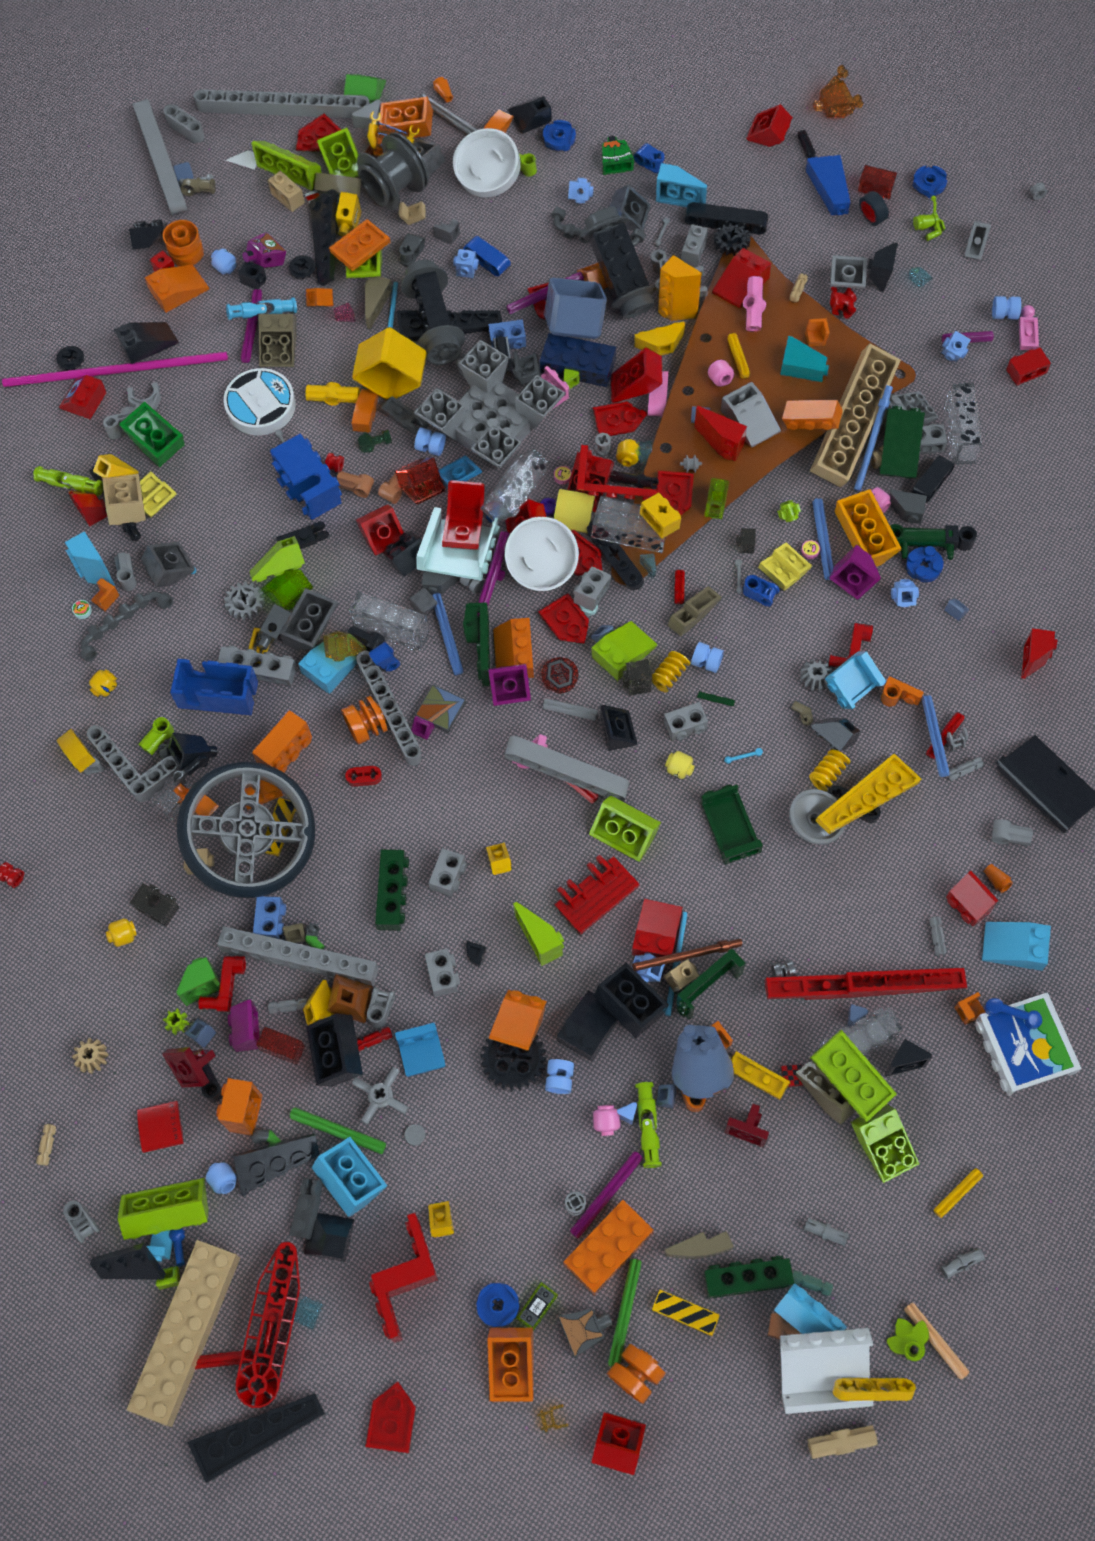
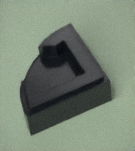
M467 941L466 950L468 958L474 965L480 967L486 947Z

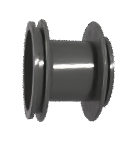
M393 132L390 135H385L382 139V155L374 158L368 153H360L357 158L358 176L368 195L377 204L390 210H397L400 206L398 192L405 187L413 192H422L429 183V174L425 162L415 146L402 134Z

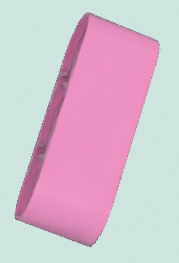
M662 371V384L649 393L648 416H663L667 400L669 371Z

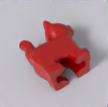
M832 286L830 299L832 314L839 316L838 310L843 311V318L850 319L856 311V307H854V302L857 300L855 293L851 288H847L844 293H839L837 288Z

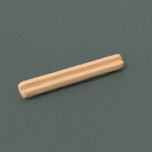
M910 1303L905 1307V1313L915 1325L922 1320L926 1323L929 1330L928 1341L957 1377L964 1379L969 1374V1370L914 1303Z

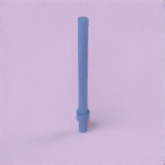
M886 385L883 397L878 403V413L854 486L856 491H861L885 411L890 405L889 399L893 387Z

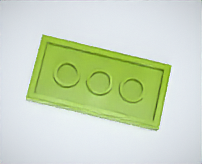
M839 1030L810 1057L865 1122H868L897 1095L842 1030Z

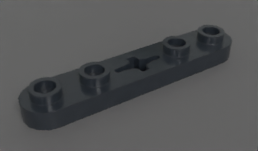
M598 519L592 520L589 526H587V532L626 586L631 590L640 589L643 586L644 579L637 567L605 524ZM600 527L604 528V531H602L601 533L596 532V529ZM604 532L609 533L608 537H602ZM592 533H596L600 538L593 537ZM610 549H613L618 554L620 560L613 556Z

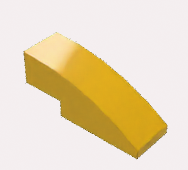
M72 729L56 740L67 758L80 773L96 761Z

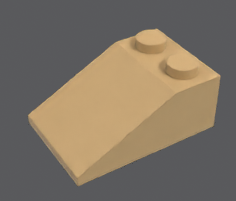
M139 474L102 478L109 525H121L130 522L138 523L146 520Z

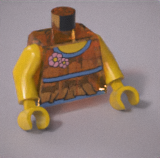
M374 111L370 113L372 122L369 124L367 138L370 146L373 148V154L376 156L383 154L382 139L385 135L397 132L413 143L414 136L419 133V128L417 133L411 131L413 125L409 129L410 135L407 136L408 133L380 122L376 124L380 120L381 114L378 113L377 119H374Z

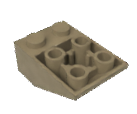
M259 314V367H294L297 337V320L294 314Z

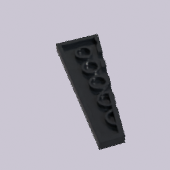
M334 189L313 199L309 204L317 281L321 286L334 281L335 256L329 250V247L336 243L337 191Z
M418 310L396 311L399 333L411 341L419 340L425 332L422 323L423 319L420 317ZM447 310L451 326L460 328L464 334L489 331L488 324L502 322L500 310H462L461 312Z
M314 1393L284 1406L269 1410L266 1413L195 1438L187 1443L205 1483H209L326 1413L317 1395Z

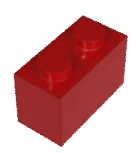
M1040 347L1035 350L1031 349L1023 355L1012 357L1009 360L1006 371L1016 386L1047 374L1051 362Z

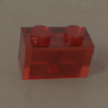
M865 165L859 181L858 192L867 194L870 191H875L882 198L890 199L897 172Z
M264 1027L256 1044L260 1051L295 1065L298 1064L305 1049V1045L301 1040L268 1027Z

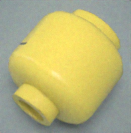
M681 751L671 753L665 764L667 772L679 779H684L687 775L691 776L695 768L692 765L693 758Z

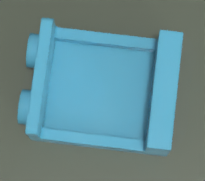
M858 651L825 678L828 683V689L835 693L838 698L837 702L845 709L855 708L854 704L874 687L882 686L886 683L885 678L867 651Z

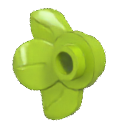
M897 1319L895 1326L896 1336L887 1339L890 1349L896 1354H904L910 1361L921 1360L925 1355L924 1345L929 1339V1330L926 1323L922 1320L913 1326V1324L905 1319ZM912 1345L917 1346V1354L911 1352Z

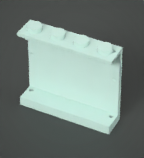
M434 507L417 553V570L482 581L483 574H487L488 571L487 562L492 559V549L496 547V536L499 537L501 527L498 526V518H495L494 522H492V528L482 526L479 550L442 547L445 520L442 519L441 508Z

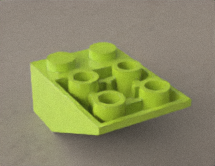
M293 536L278 541L249 571L252 581L261 582L266 580L267 576L273 574L274 576H279L285 573V570L301 568L305 562L296 537Z
M886 1104L868 1122H865L861 1117L851 1121L861 1146L883 1183L919 1165L913 1147L894 1107Z

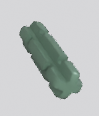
M794 1270L792 1273L795 1284L799 1285L801 1283L803 1287L816 1292L822 1291L821 1294L827 1296L831 1295L833 1284L826 1281L823 1283L821 1279L808 1274L802 1275L803 1273Z

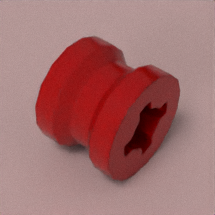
M328 453L325 464L329 470L340 473L344 466V456H335L333 453Z

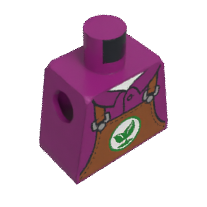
M267 232L250 239L247 243L246 252L243 253L245 262L252 261L264 268L284 265L286 250Z

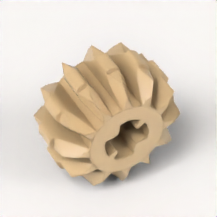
M88 1038L87 1044L80 1041L81 1047H74V1050L77 1052V1054L72 1055V1058L77 1060L74 1065L77 1068L80 1067V1071L83 1073L88 1070L90 1074H93L94 1068L101 1071L99 1065L107 1064L103 1059L108 1057V1053L105 1052L107 1047L104 1044L101 1045V1041L98 1039L93 1042L91 1038Z

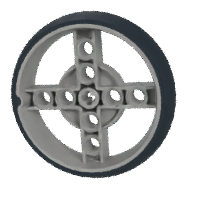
M235 762L208 772L188 791L178 814L177 840L180 852L188 868L206 886L232 897H261L284 888L304 869L311 856L315 842V819L307 796L300 786L287 774L262 763ZM241 778L239 802L228 806L220 817L194 815L199 802L210 789L226 780ZM260 780L276 786L290 799L296 809L300 823L275 821L270 811L258 803ZM252 787L255 793L247 795L244 788ZM243 807H252L253 813L250 815L244 813ZM209 822L212 825V829L205 831L201 824ZM230 824L232 831L224 832L222 825ZM245 825H248V828L252 829V831H249L248 834H246L245 830L242 829L245 827ZM262 827H269L272 832L271 835H264L261 831ZM281 829H289L291 831V836L284 837L281 833ZM193 836L216 837L223 848L235 856L233 881L218 875L204 863L195 848ZM273 842L299 844L292 860L282 871L266 880L253 882L254 858L264 854L272 846ZM246 844L250 847L251 851L245 854L241 852L240 846ZM246 864L249 867V872L242 873L239 870V865Z

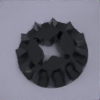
M297 256L289 263L291 276H295L296 279L302 278L304 280L305 277L310 278L311 274L315 273V261L309 256Z
M67 346L58 352L56 360L61 369L64 368L67 371L69 369L75 370L76 367H81V363L84 362V353L76 346Z

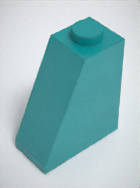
M788 336L780 375L822 382L823 376L828 374L829 365H826L827 357L796 338Z

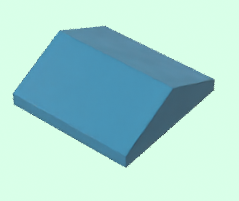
M465 455L435 473L445 488L448 489V482L450 480L467 481L482 473V470Z

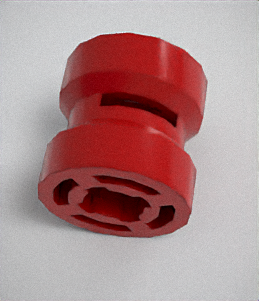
M4 862L0 866V881H6L13 888L19 886L24 878V871L19 868L15 869L10 863Z

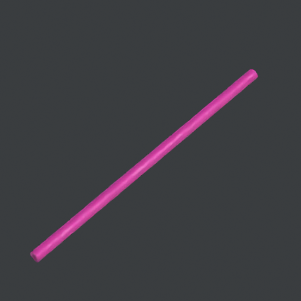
M227 352L136 362L134 364L127 363L2 378L3 387L77 379L85 375L94 377L227 361L228 355Z

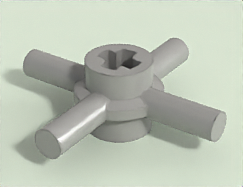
M392 1068L384 1083L371 1086L357 1077L353 1080V1085L368 1093V1099L371 1103L361 1119L363 1123L368 1125L377 1108H384L388 1105L403 1114L407 1113L409 1107L394 1099L390 1088L400 1072L397 1068ZM382 1092H383V1094H384L385 1097H384V1098L379 1097V1099H378L376 1095H377V1094H382Z

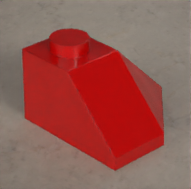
M72 490L68 492L72 502L89 527L108 517L103 499L99 500L95 494Z

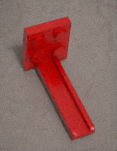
M581 445L577 480L578 492H588L590 496H599V493H604L606 497L610 498L624 495V499L635 500L636 496L642 497L644 501L657 494V491L654 489L586 483V481H590L591 470L588 468V463L592 462V450H589L588 445Z

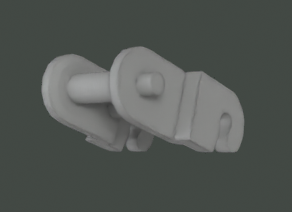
M965 727L962 728L959 738L953 739L950 732L947 733L948 749L953 752L956 747L962 746V748H965V741L968 740V732Z

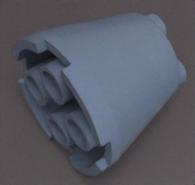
M687 1025L677 1041L672 1065L673 1083L686 1096L692 1098L714 1097V1093L724 1088L727 1089L731 1085L734 1078L733 1063L715 1027Z

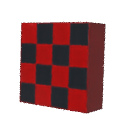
M802 1064L781 1066L782 1077L790 1081L788 1087L804 1086L796 1076V1072L802 1068Z

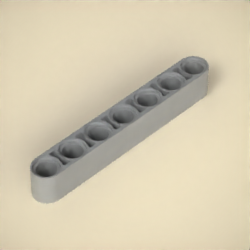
M369 651L360 652L357 655L359 670L375 702L379 705L385 717V722L405 761L411 766L418 765L422 761L420 747L380 668L371 659ZM364 661H370L368 664H362ZM372 676H378L375 679H370ZM379 691H385L384 694H377ZM387 706H393L390 710L385 709ZM396 721L401 722L399 725H393ZM403 737H409L406 741L401 740ZM411 752H416V753H417V754H416L415 756H413V757L408 756Z
M509 737L504 754L505 758L608 798L611 795L621 801H625L629 786L627 779L521 737Z

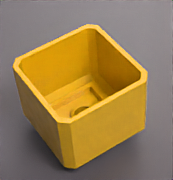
M386 328L358 345L352 374L353 380L385 400H388L391 396L398 399L421 386L427 355L426 350L393 328Z

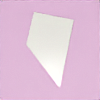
M248 150L225 160L251 169H255L257 166L254 152Z

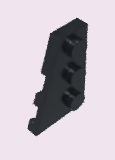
M144 1243L93 1257L89 1263L100 1279L164 1280L166 1275Z

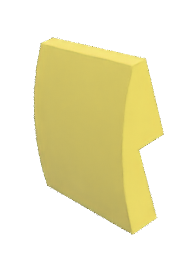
M152 472L148 473L140 481L144 511L150 518L177 495L164 481L162 482Z
M559 489L554 519L562 522L570 531L575 530L576 532L588 534L587 526L591 522L595 496Z
M786 542L775 549L770 557L760 562L758 568L785 591L806 574L812 565Z

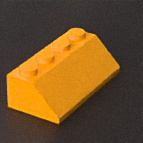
M674 255L660 269L658 313L671 321L694 319L698 316L702 272Z
M871 489L837 500L834 512L852 547L858 545L870 554L876 567L884 564L901 551V546Z

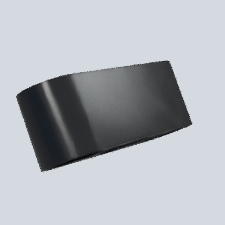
M939 455L917 482L912 493L927 496L926 503H928L951 474L955 463Z

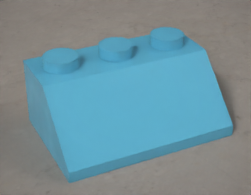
M85 531L65 542L68 547L65 551L80 578L84 576L88 583L97 584L100 578H103L115 586L102 558Z
M351 1137L319 1155L312 1166L313 1171L348 1217L364 1208L387 1187V1184Z
M795 1283L774 1309L776 1313L802 1334L841 1331L847 1328L838 1317L832 1315L821 1303L814 1300L803 1288Z

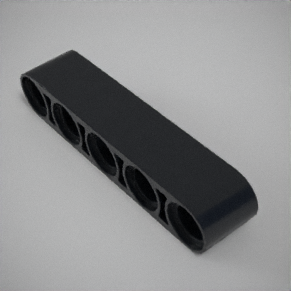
M692 202L687 205L685 223L690 226L696 225L712 229H722L723 225L728 227L729 223L732 226L738 224L739 228L744 226V230H749L750 234L761 235L766 232L768 214L757 210Z

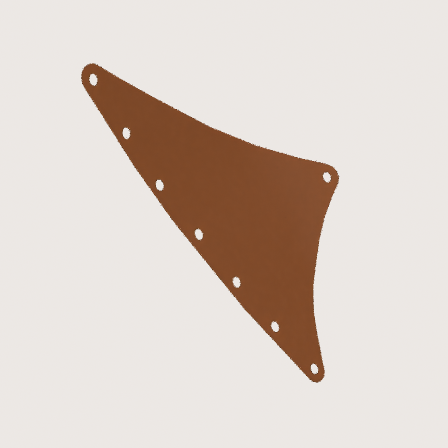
M753 237L750 239V247H747V250L771 262L770 278L763 284L762 299L766 302V308L762 312L761 330L757 332L747 331V309L744 306L738 308L712 293L713 288L734 257L732 253L726 255L724 251L708 289V295L705 297L643 473L647 477L657 478L658 470L686 473V469L680 466V462H683L686 455L689 458H693L696 455V458H698L699 462H702V465H699L696 473H694L693 469L688 471V473H694L691 508L681 515L680 528L661 538L640 515L641 502L644 500H642V497L635 496L623 532L627 536H622L619 544L643 578L707 522L770 471L827 431L825 429H788L782 420L787 401L838 400L840 403L861 352L869 344L878 347L846 326L804 291L799 296L798 302L790 301V294L795 284L781 273ZM826 318L830 332L826 345L812 346L811 348L827 357L826 365H829L827 376H823L822 382L780 375L788 336H792L808 346L805 331L809 320ZM704 333L709 334L711 341L707 343L702 342L700 336ZM736 333L750 371L748 378L742 379L740 377L728 342L729 334ZM717 360H725L734 371L732 381L726 386H716L708 376L710 365ZM900 361L897 370H903L905 377L900 379L894 375L890 384L893 387L891 394L914 382L916 377L915 370L903 361ZM753 382L765 398L781 432L752 448L745 441L736 461L726 460L695 429L694 422H691L692 406L710 407V411L726 417L721 411L722 397ZM690 386L694 389V393L690 396L685 395L682 392L683 388ZM663 443H669L672 446V450L668 453H663L660 450V446ZM631 540L635 541L633 545H629L628 542ZM641 544V547H635V545ZM654 544L661 545L656 550L651 548V546ZM616 553L615 558H617V560H620L618 554ZM612 567L611 574L613 579L621 585H626Z

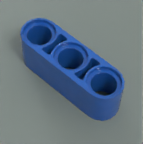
M475 236L463 247L464 250L475 251L476 259H479V265L496 277H499L511 266L510 260L503 253L479 236Z

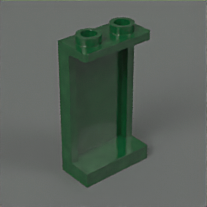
M892 406V408L887 409L884 443L878 475L915 479L917 476L925 412H920L921 409L919 408L902 410L903 407Z
M731 784L726 785L721 790L715 792L713 790L707 791L701 796L700 800L701 807L725 865L759 854L763 848L761 840H758L742 803L737 784L733 786Z
M731 948L678 994L676 1002L677 1012L683 1018L686 1016L690 1020L694 1013V1006L691 1003L726 972L730 971L738 979L743 974L746 962Z

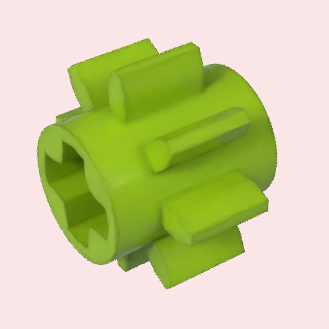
M788 500L780 504L781 508L777 511L780 519L791 522L799 518L798 514L801 512L799 503L796 504L793 503V500Z
M178 1008L175 1012L168 1011L169 1015L163 1019L168 1024L165 1026V1029L167 1031L172 1029L174 1035L179 1031L184 1033L185 1026L190 1025L187 1020H184L188 1015L185 1012L181 1014Z

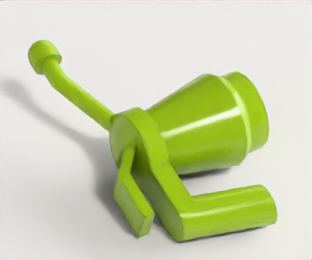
M934 195L931 196V201L934 203L933 213L931 215L919 214L913 219L915 230L923 231L929 227H934L935 231L926 234V241L940 236L946 229L943 220L936 213L937 203L936 196Z

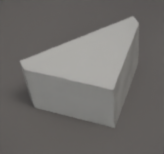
M378 99L352 113L353 126L369 129V124L372 122L370 113L374 111L373 118L377 119L378 113H380L381 101Z

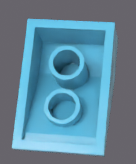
M661 163L657 177L656 202L687 207L692 202L706 204L707 185L678 166Z
M337 632L310 650L298 665L301 674L330 694L358 664L357 655L362 650L346 641V638Z
M986 922L982 961L1042 971L1048 964L1051 926L1031 922Z

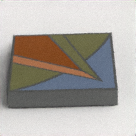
M432 685L415 716L433 723L435 727L449 733L463 709L466 699Z

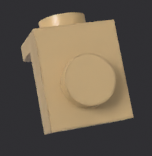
M422 201L409 207L404 202L400 203L399 216L408 225L426 219L425 204Z

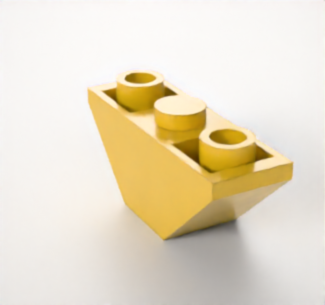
M685 322L673 323L668 326L657 327L653 330L634 334V346L640 350L647 347L661 356L673 353L684 336Z

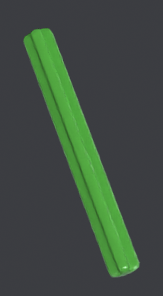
M296 1107L290 1112L292 1120L343 1140L351 1137L356 1145L379 1154H383L385 1151L386 1143Z
M638 1259L630 1260L608 1365L611 1367L615 1362L619 1364L621 1362V1354L623 1353L642 1263Z

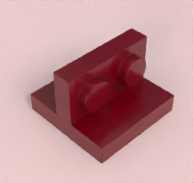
M190 1047L167 1049L162 1053L182 1088L204 1087L209 1082L202 1067L216 1057L212 1049L192 1051Z
M753 1103L746 1122L729 1117L724 1131L725 1134L762 1148L770 1132L758 1128L762 1113H759L760 1106Z

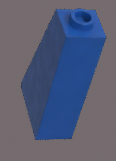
M841 155L807 158L806 173L832 216L848 214L850 198Z

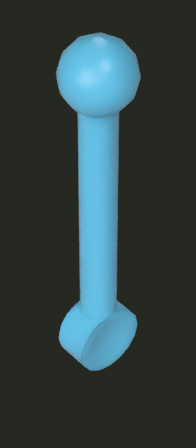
M757 748L754 752L734 757L727 756L724 761L730 764L734 760L754 755L761 756L763 750Z

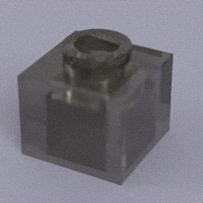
M741 528L740 535L736 536V546H739V553L754 554L756 529Z

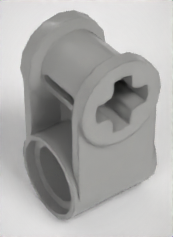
M378 987L374 988L367 1011L369 1024L373 1028L379 1029L386 1024L390 1009L395 1000V992L389 993L379 990ZM375 1014L382 1015L379 1020L372 1019Z
M70 1201L64 1206V1216L80 1243H83L84 1239L92 1233L100 1231L97 1223L83 1204L77 1201ZM78 1206V1215L72 1217L71 1210L74 1207Z

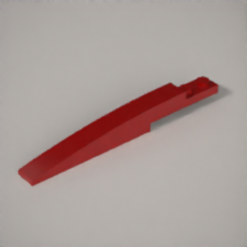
M964 968L847 972L845 975L766 977L765 988L767 999L804 998V1000L965 989L967 988Z

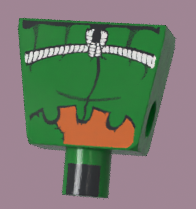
M614 135L609 136L607 142L602 144V174L608 175L634 171V157L626 140H617V137Z

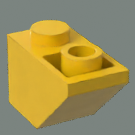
M112 454L99 455L93 472L103 478L138 474L139 472Z
M323 980L314 989L303 1008L307 1026L334 1015V1013L327 1011L331 995V988L328 986L327 980Z

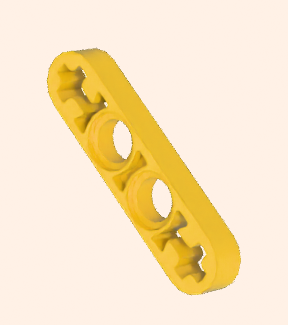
M839 1378L835 1381L832 1392L837 1399L842 1401H908L913 1398L916 1386L911 1380L906 1378Z

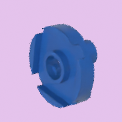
M555 120L553 124H547L543 130L545 147L553 150H570V147L576 140L575 128H572V124L564 120Z
M927 165L922 166L915 172L913 187L927 198L939 195L945 190L947 185L946 172L938 166L932 165V168L927 167Z
M932 546L916 548L908 555L906 562L907 573L911 578H917L921 582H932L939 577L943 570V558ZM922 562H927L928 567L926 568L924 565L921 566L920 564Z
M492 1283L485 1286L478 1295L476 1303L477 1313L480 1319L488 1326L494 1328L505 1327L517 1317L519 1300L516 1292L509 1285ZM494 1300L498 1302L502 1300L504 1302L501 1311L492 1309L494 1307Z

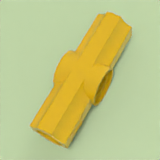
M329 382L326 386H306V401H324L331 406H336L340 402L356 403L360 394L359 387H345L336 382Z

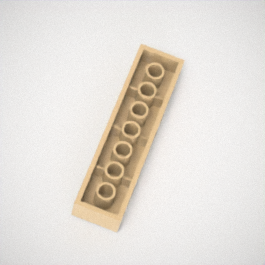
M869 344L861 352L839 403L843 409L838 429L827 430L810 472L840 488L849 481L876 419L879 400L883 397L886 385L890 386L901 361L900 359L872 344Z
M199 1240L196 1241L127 1407V1411L166 1426H173L195 1372L196 1362L202 1355L240 1261L238 1255Z

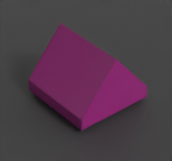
M415 716L411 731L414 735L428 740L435 726L433 723Z

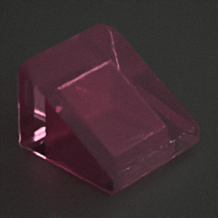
M349 302L333 309L336 321H356L354 311Z

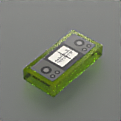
M541 1282L516 1319L528 1328H533L534 1332L559 1295Z

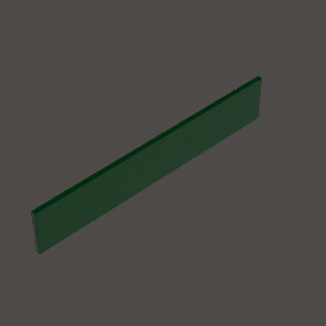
M698 692L697 698L734 707L735 700Z

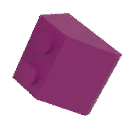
M856 545L834 566L829 579L859 600L881 577L871 555Z
M526 664L488 669L494 706L531 701Z
M251 999L231 1007V1014H228V1025L232 1027V1034H229L230 1046H233L236 1052L260 1049L258 1009Z

